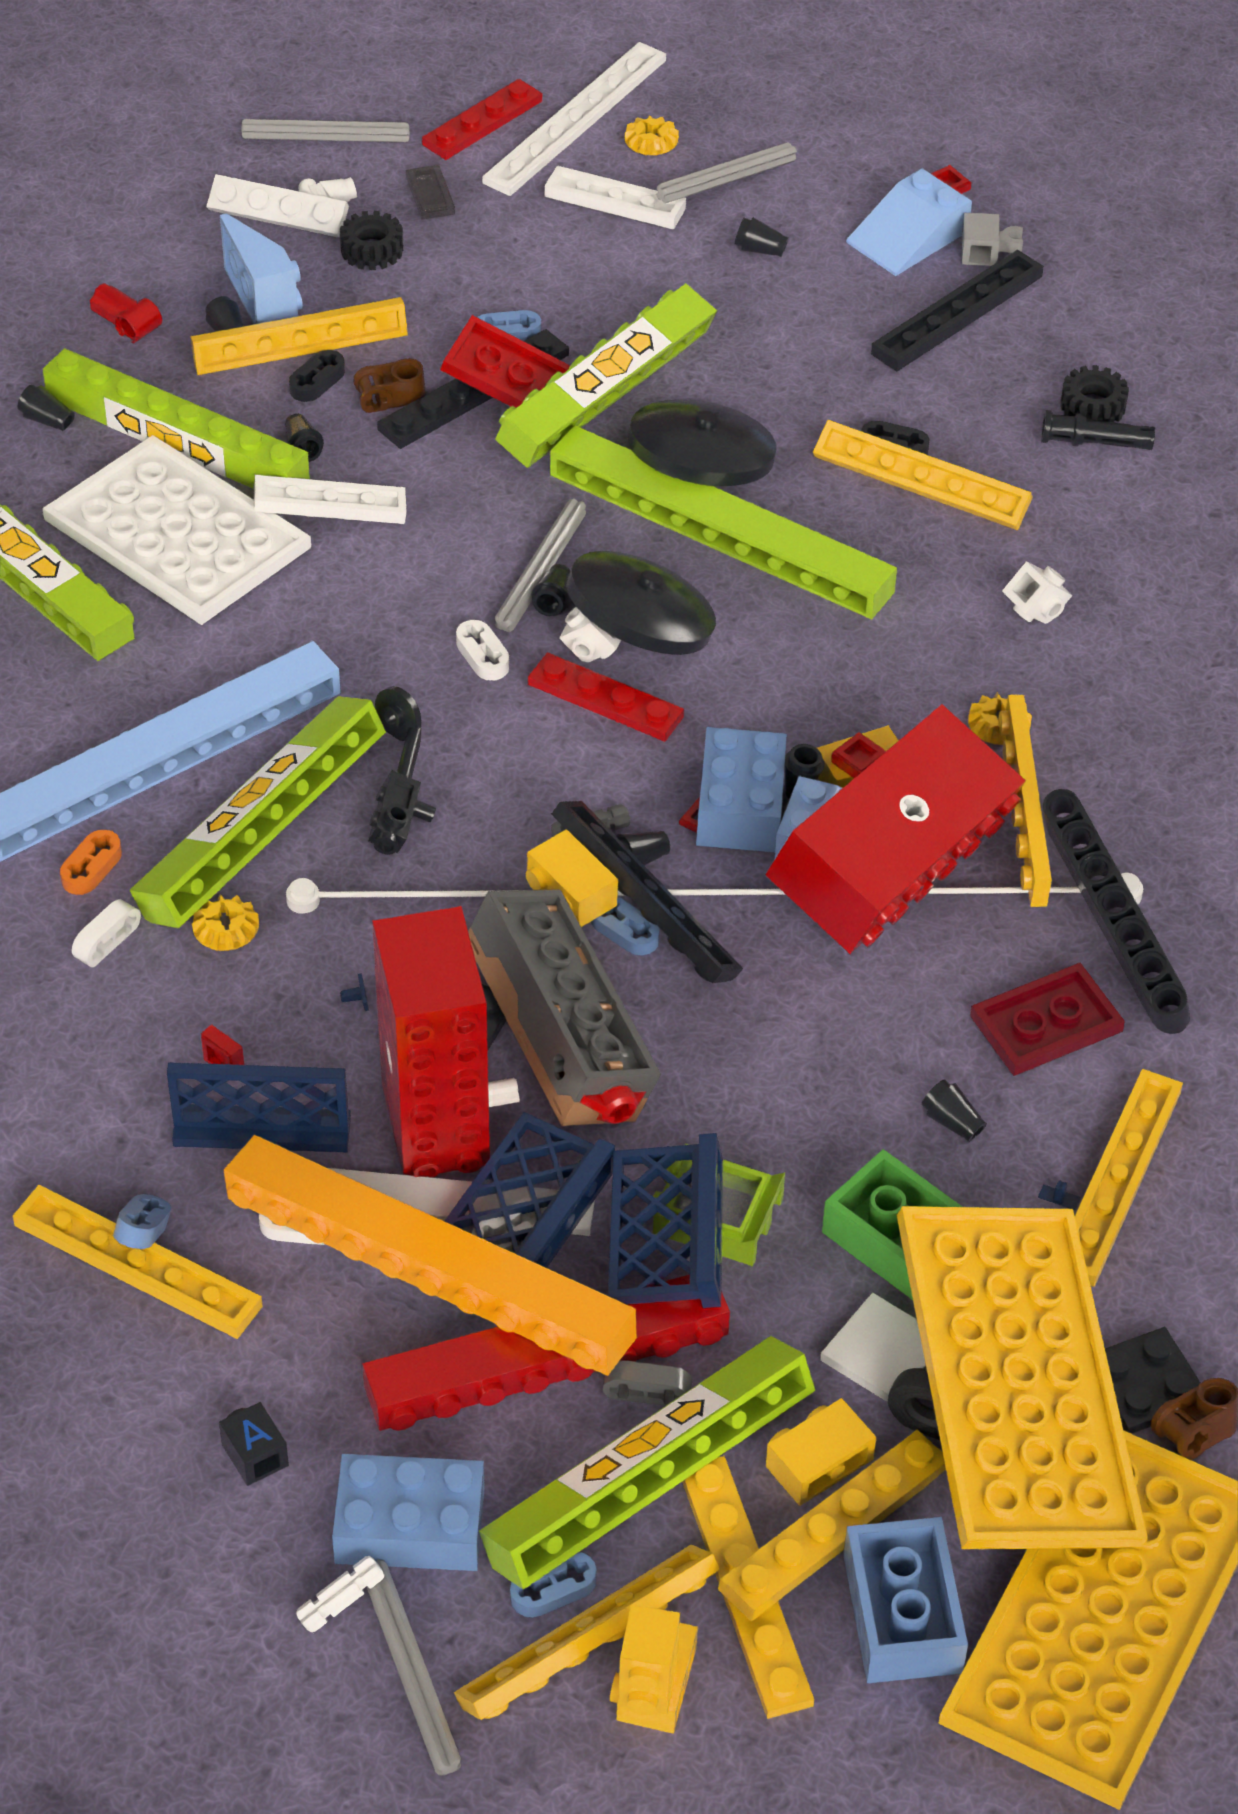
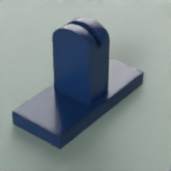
M362 973L358 974L360 987L341 991V1002L362 1000L364 1010L369 1011Z
M1061 1180L1058 1181L1056 1188L1043 1184L1038 1196L1040 1199L1076 1210L1081 1197L1066 1192L1067 1182H1062Z

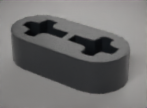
M323 350L312 356L289 377L291 396L301 402L314 401L344 376L345 360L343 355L334 350Z
M883 421L868 422L861 429V432L872 436H880L879 438L928 455L930 439L921 430Z

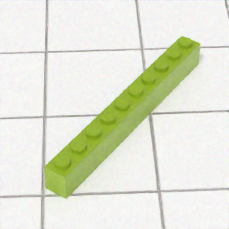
M576 425L550 450V476L871 620L895 593L897 567L714 486L691 483L663 474L644 463L632 450Z

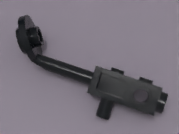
M396 686L382 690L375 699V710L385 731L399 741H405L397 772L391 770L383 786L380 787L376 796V801H378L377 809L374 811L369 823L372 828L368 841L374 843V848L378 852L386 855L400 851L407 840L413 816L431 822L436 811L435 807L417 800L421 782L412 779L421 742V713L413 697L404 689Z

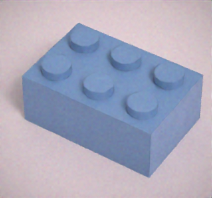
M706 728L696 846L775 852L776 835L781 820L787 734L729 728Z
M342 1454L332 1535L335 1564L355 1565L365 1556H370L375 1561H385L388 1567L478 1571L479 1530H481L485 1489L484 1461Z
M942 1517L847 1526L843 1556L867 1683L961 1674L965 1665L968 1642Z

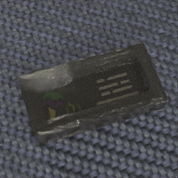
M439 165L406 170V179L421 220L455 215V206Z

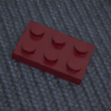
M1081 962L971 1006L970 1017L1013 1076L1123 1032L1125 1023L1124 1019Z

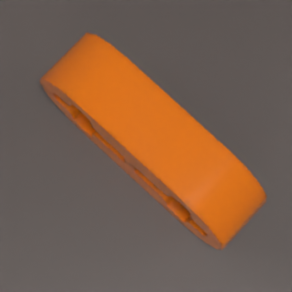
M97 830L90 833L79 844L60 868L61 883L64 890L74 895H84L99 885L122 856L120 838L116 833L110 830ZM106 845L110 846V850L104 849ZM96 847L99 848V849H102V850L99 851V853H98L97 855H96V849H95ZM85 869H86V874H87L86 877L81 876V874L85 871ZM72 874L77 875L78 877L76 879H73Z

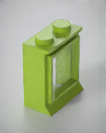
M723 1159V1257L750 1266L754 1265L757 1241L760 1234L767 1235L771 1226L773 1205H781L785 1172L770 1175ZM692 1160L675 1161L666 1170L679 1179L692 1167ZM664 1180V1183H666L663 1191H656L653 1197L657 1198L671 1185ZM680 1192L665 1206L678 1215L691 1204V1200ZM659 1212L653 1216V1234H657L670 1222ZM679 1229L668 1239L687 1244L691 1237Z

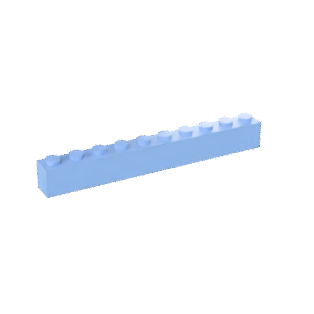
M312 641L1 792L0 862L340 694L339 668Z

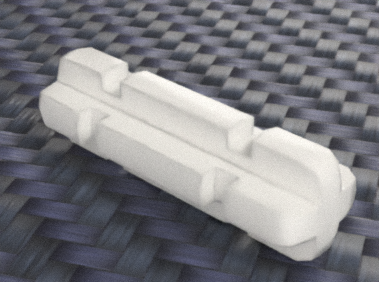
M365 1556L353 1565L355 1571L351 1574L348 1571L344 1572L316 1594L318 1599L315 1602L309 1599L297 1609L298 1619L308 1631H317L328 1622L326 1619L328 1615L331 1614L335 1617L364 1594L363 1588L368 1586L371 1589L383 1580L384 1573L372 1557Z

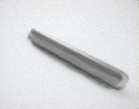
M244 119L241 126L244 139L408 142L410 138V127L407 122Z
M789 142L660 183L657 186L658 193L656 195L665 204L794 162L797 150Z
M573 498L566 503L496 614V628L506 632H511L515 629L532 601L534 587L547 574L550 568L555 565L585 517L586 504L583 501L578 502Z
M377 1560L376 1562L384 1573V1578L371 1589L366 1586L435 1772L440 1776L453 1773L460 1769L461 1757L388 1565L383 1560Z

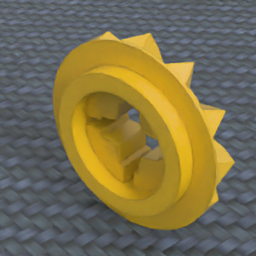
M649 115L647 119L636 118L634 123L627 124L624 139L626 145L637 153L661 155L676 147L679 139V130L675 129L674 122H665L663 117L654 119Z
M997 692L993 698L982 695L978 703L971 704L968 725L971 731L981 740L997 745H1003L1004 741H1007L1006 735L999 734L998 719L995 716L997 710L1006 711L1007 699L1001 698ZM1027 712L1028 725L1030 730L1032 715Z
M220 894L217 901H207L194 914L192 923L196 939L202 945L219 951H229L243 947L255 937L259 928L258 913L254 911L252 903H243L238 895L232 899H225ZM222 913H226V916L229 917V930H225V926L220 921Z

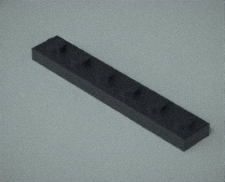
M1017 249L873 342L871 355L896 372L1040 279L1043 275L1044 266Z
M547 329L524 341L559 360L569 356V346ZM454 379L377 421V430L399 449H402L493 397L458 379Z
M583 801L559 802L551 815L561 824V831L567 829L618 879V891L625 896L631 897L641 908L642 916L647 921L658 925L668 936V943L678 952L685 954L695 964L694 968L699 976L706 981L720 983L731 981L743 970L742 966Z

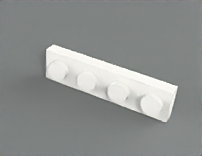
M561 166L555 168L545 184V197L670 229L675 228L686 209V198L665 204L657 198L656 194L658 191Z
M216 174L206 207L208 210L340 237V227L343 226V221L346 219L349 205L346 201Z
M255 475L254 512L404 524L406 518L405 487Z

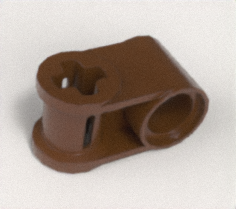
M405 358L396 362L366 366L358 370L353 379L356 390L361 393L359 400L361 408L366 413L406 406L426 395L423 365L416 359ZM369 376H372L373 381H374V382H373L374 385H372V386H371V383H370ZM373 394L375 395L377 401L376 404H374L372 400Z
M1223 1378L1204 1380L1190 1391L1160 1406L1152 1418L1151 1430L1159 1438L1167 1437L1173 1442L1181 1456L1189 1460L1195 1459L1205 1450L1235 1434L1238 1422V1388L1234 1383Z

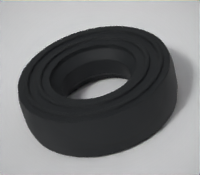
M912 1368L901 1372L889 1391L888 1406L890 1411L905 1427L913 1431L918 1430L925 1436L940 1440L935 1410L925 1406L916 1398H923L933 1402L927 1369Z

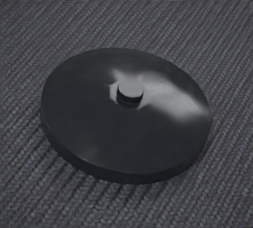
M664 400L646 405L633 415L628 434V442L632 451L650 467L676 479L709 486H737L752 483L763 478L773 467L777 448L772 434L755 419L732 408L698 400Z
M614 551L589 552L576 559L567 577L566 587L568 594L581 613L602 630L636 647L671 655L695 653L707 645L715 629L716 617L706 598L694 586L676 573L647 559Z

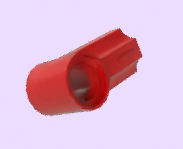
M105 283L95 289L94 295L90 299L91 310L113 323L119 335H126L133 340L131 342L133 344L162 324V315L158 307L151 300L142 298L137 302L115 287Z

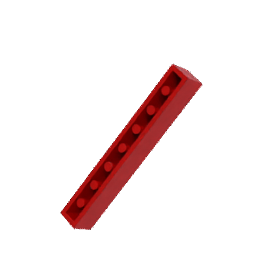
M690 1274L665 1282L670 1286L690 1284ZM722 1291L721 1307L703 1308L701 1299L626 1304L636 1309L637 1338L620 1361L636 1362L639 1359L653 1355L665 1358L675 1354L682 1347L696 1343L702 1346L712 1345L721 1340L723 1336L729 1335L730 1310ZM499 1327L362 1363L364 1388L379 1431L389 1428L396 1431L405 1430L412 1427L416 1421L432 1416L449 1418L456 1415L461 1408L479 1403L483 1406H492L501 1402L505 1396L523 1391L528 1394L539 1393L545 1390L549 1384L566 1379L572 1382L582 1381L596 1371L583 1368L574 1360L553 1350L542 1349L534 1341L514 1332H506Z

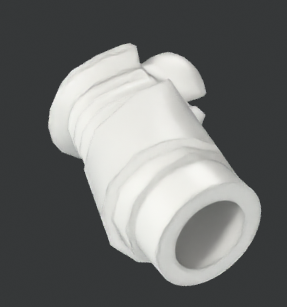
M351 177L319 181L317 184L315 180L308 178L302 180L298 187L299 192L346 202L357 198L356 188Z

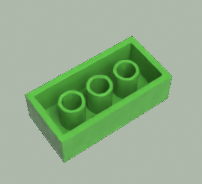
M882 1149L825 1201L822 1233L913 1300L898 1226V1212L902 1206H962Z

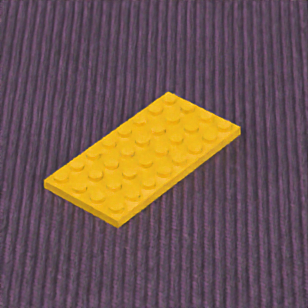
M902 1206L897 1214L898 1226L961 1549L1142 1547L1148 1539L1073 1209Z
M1124 1431V1436L1147 1532V1541L1142 1547L1027 1549L944 1705L938 1724L1118 1810L1121 1809L1238 1566V1481Z

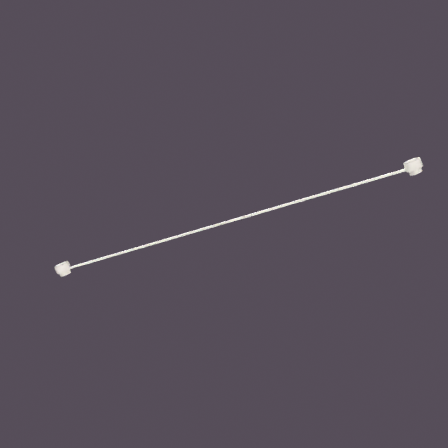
M1122 873L1121 875L1135 901L1139 904L1143 894L1142 883L1136 875ZM299 878L294 880L287 888L286 900L288 907L292 911L303 914L315 910L320 903V898L485 897L488 891L319 892L318 887L311 880ZM1021 887L932 888L928 894L1028 893V890H1022ZM1050 887V893H1081L1078 887ZM667 889L672 895H786L781 889ZM502 890V891H519V890ZM618 891V896H625Z

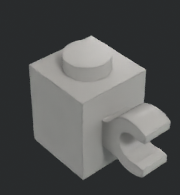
M964 213L962 264L992 266L997 263L998 251L1013 253L1018 249L1022 252L1023 228L1010 226L1003 231H999V214Z

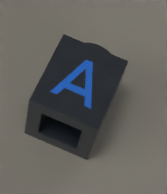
M261 1402L248 1408L237 1409L230 1413L226 1419L219 1421L222 1446L247 1486L289 1466L287 1443Z

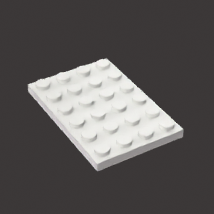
M154 435L43 508L45 521L200 625H203L311 548V536L275 513L254 512V500Z

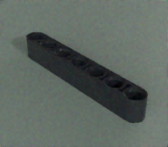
M1058 789L1050 792L1043 801V811L1048 833L1135 993L1157 1029L1169 1034L1182 1032L1190 1021L1186 990L1077 795L1068 789ZM1069 813L1065 817H1057L1059 814ZM1079 844H1086V845H1087V846H1085L1084 848H1080V849H1078V848H1073V847H1075L1076 845H1079ZM1094 876H1105L1100 880H1091ZM1111 908H1123L1119 912H1108ZM1133 939L1141 941L1140 943L1135 945L1125 944L1129 940ZM1150 972L1159 973V975L1154 978L1143 977L1145 974ZM1168 1005H1175L1178 1007L1174 1011L1170 1012L1161 1010L1163 1007Z

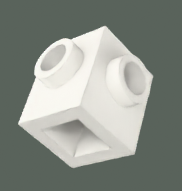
M1027 561L1002 590L1015 604L1013 609L1028 622L1036 619L1045 624L1058 617L1062 613L1067 601L1072 597L1062 586L1065 579L1057 571L1049 566L1043 570Z
M577 607L571 610L565 618L567 624L559 637L581 661L587 663L599 657L601 659L609 657L617 649L621 641L591 622Z

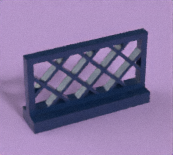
M168 1062L167 1079L174 1124L173 1147L242 1149L256 1135L289 1151L348 1153L351 1110H348L345 1068ZM179 1079H195L201 1084L192 1088ZM228 1080L241 1081L246 1085L237 1090L226 1082ZM284 1082L289 1087L280 1091L270 1085V1083ZM317 1083L336 1084L334 1088L327 1092H323L314 1085ZM214 1090L225 1098L216 1102L207 1097L206 1094ZM259 1092L269 1099L260 1104L249 1096ZM302 1093L312 1099V1101L303 1105L293 1098Z
M523 1112L444 1221L458 1228L473 1226L477 1237L495 1245L511 1242L515 1254L547 1268L613 1175V1151H615V1145L601 1138L595 1144H592ZM529 1129L543 1136L546 1144L522 1149L519 1140L526 1130ZM573 1150L583 1155L578 1163L560 1167L556 1153ZM546 1155L550 1156L553 1169L529 1174L525 1160ZM519 1162L523 1176L498 1180L496 1172L500 1166ZM557 1180L560 1189L556 1195L537 1199L533 1185ZM527 1187L531 1201L506 1206L502 1192ZM491 1194L497 1195L500 1208L475 1213L473 1203L478 1197ZM545 1207H547V1208L544 1210V1212L541 1213L540 1208H545ZM535 1213L537 1222L533 1227L518 1231L513 1230L509 1215ZM503 1216L508 1233L483 1238L479 1222Z
M717 1133L699 1134V1144L613 1151L609 1297L624 1304L701 1299L703 1308L721 1307L723 1157ZM692 1160V1167L679 1179L666 1170L675 1161ZM644 1164L649 1170L633 1182L624 1175V1165ZM660 1176L671 1186L657 1198H654L644 1188ZM681 1192L691 1200V1204L677 1215L665 1205ZM635 1196H638L648 1206L632 1218L623 1211V1207ZM659 1212L670 1222L654 1235L643 1225ZM681 1229L691 1237V1240L676 1252L664 1242ZM636 1232L647 1243L633 1255H630L621 1248V1244ZM658 1249L669 1260L655 1272H652L641 1262ZM678 1266L690 1274V1284L670 1286L663 1279ZM633 1269L646 1278L637 1288L620 1289V1281Z

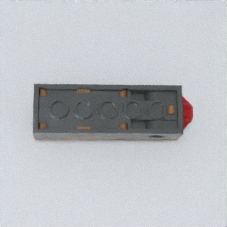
M488 891L468 931L475 960L561 1126L635 1122L661 1073L562 891Z

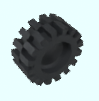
M375 210L373 215H368V211H362L361 217L356 213L351 215V220L346 218L343 221V226L340 227V246L343 259H348V264L351 266L357 263L358 269L364 270L365 265L369 266V270H376L377 265H380L381 269L387 268V262L394 265L397 263V258L400 259L402 257V251H404L402 224H399V220L396 217L391 219V214L385 213L383 216H380V211ZM367 239H378L379 241L367 242V241H364V240H367Z
M1093 365L1092 370H1088L1087 366L1080 367V373L1074 369L1070 372V376L1067 375L1064 379L1061 410H1065L1064 415L1075 416L1076 413H1081L1089 420L1114 422L1116 420L1119 422L1126 411L1129 393L1127 381L1125 379L1121 380V374L1118 372L1111 375V369L1105 367L1104 371H1099L1098 365ZM1094 394L1102 396L1104 399H1092L1084 395Z

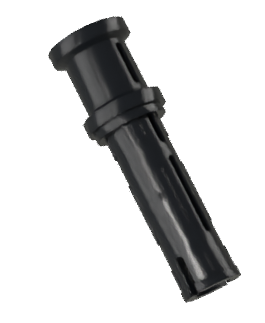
M1045 410L1041 442L1047 443L1049 440L1071 442L1072 446L1077 447L1086 442L1152 450L1155 439V427L1094 421L1086 419V416H1083L1081 413H1076L1075 416L1053 414L1051 410Z

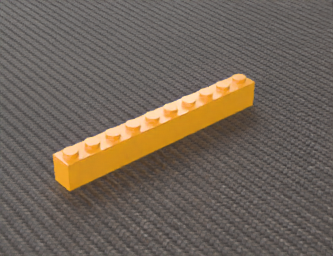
M254 1135L224 1169L228 1199L238 1207L243 1209L249 1208L268 1217L279 1226L285 1225L304 1234L315 1243H324L341 1251L352 1260H360L369 1264L390 1278H399L412 1284L429 1296H437L456 1305L465 1313L476 1314L495 1323L506 1332H514L532 1340L542 1349L553 1350L574 1360L583 1368L594 1369L608 1376L637 1338L635 1308L261 1137Z

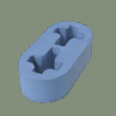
M528 310L487 313L477 317L522 341L541 332L540 316Z
M618 896L617 906L606 912L607 914H611L613 911L617 912V918L613 915H608L604 918L601 915L591 921L592 926L597 931L634 955H647L658 947L660 931L658 925L647 921L642 916L640 910ZM633 932L637 935L648 933V938L640 936L635 939L633 938Z
M147 1194L134 1196L119 1212L113 1237L119 1243L131 1248H149L165 1231L172 1207L167 1201L157 1196Z
M578 1552L530 1585L534 1591L540 1590V1599L537 1601H533L530 1596H524V1590L511 1582L510 1601L512 1607L517 1613L533 1618L586 1597L593 1591L596 1585L597 1569L595 1562L590 1556L582 1552ZM574 1568L577 1573L584 1572L583 1581L576 1583L575 1579L567 1578V1570Z

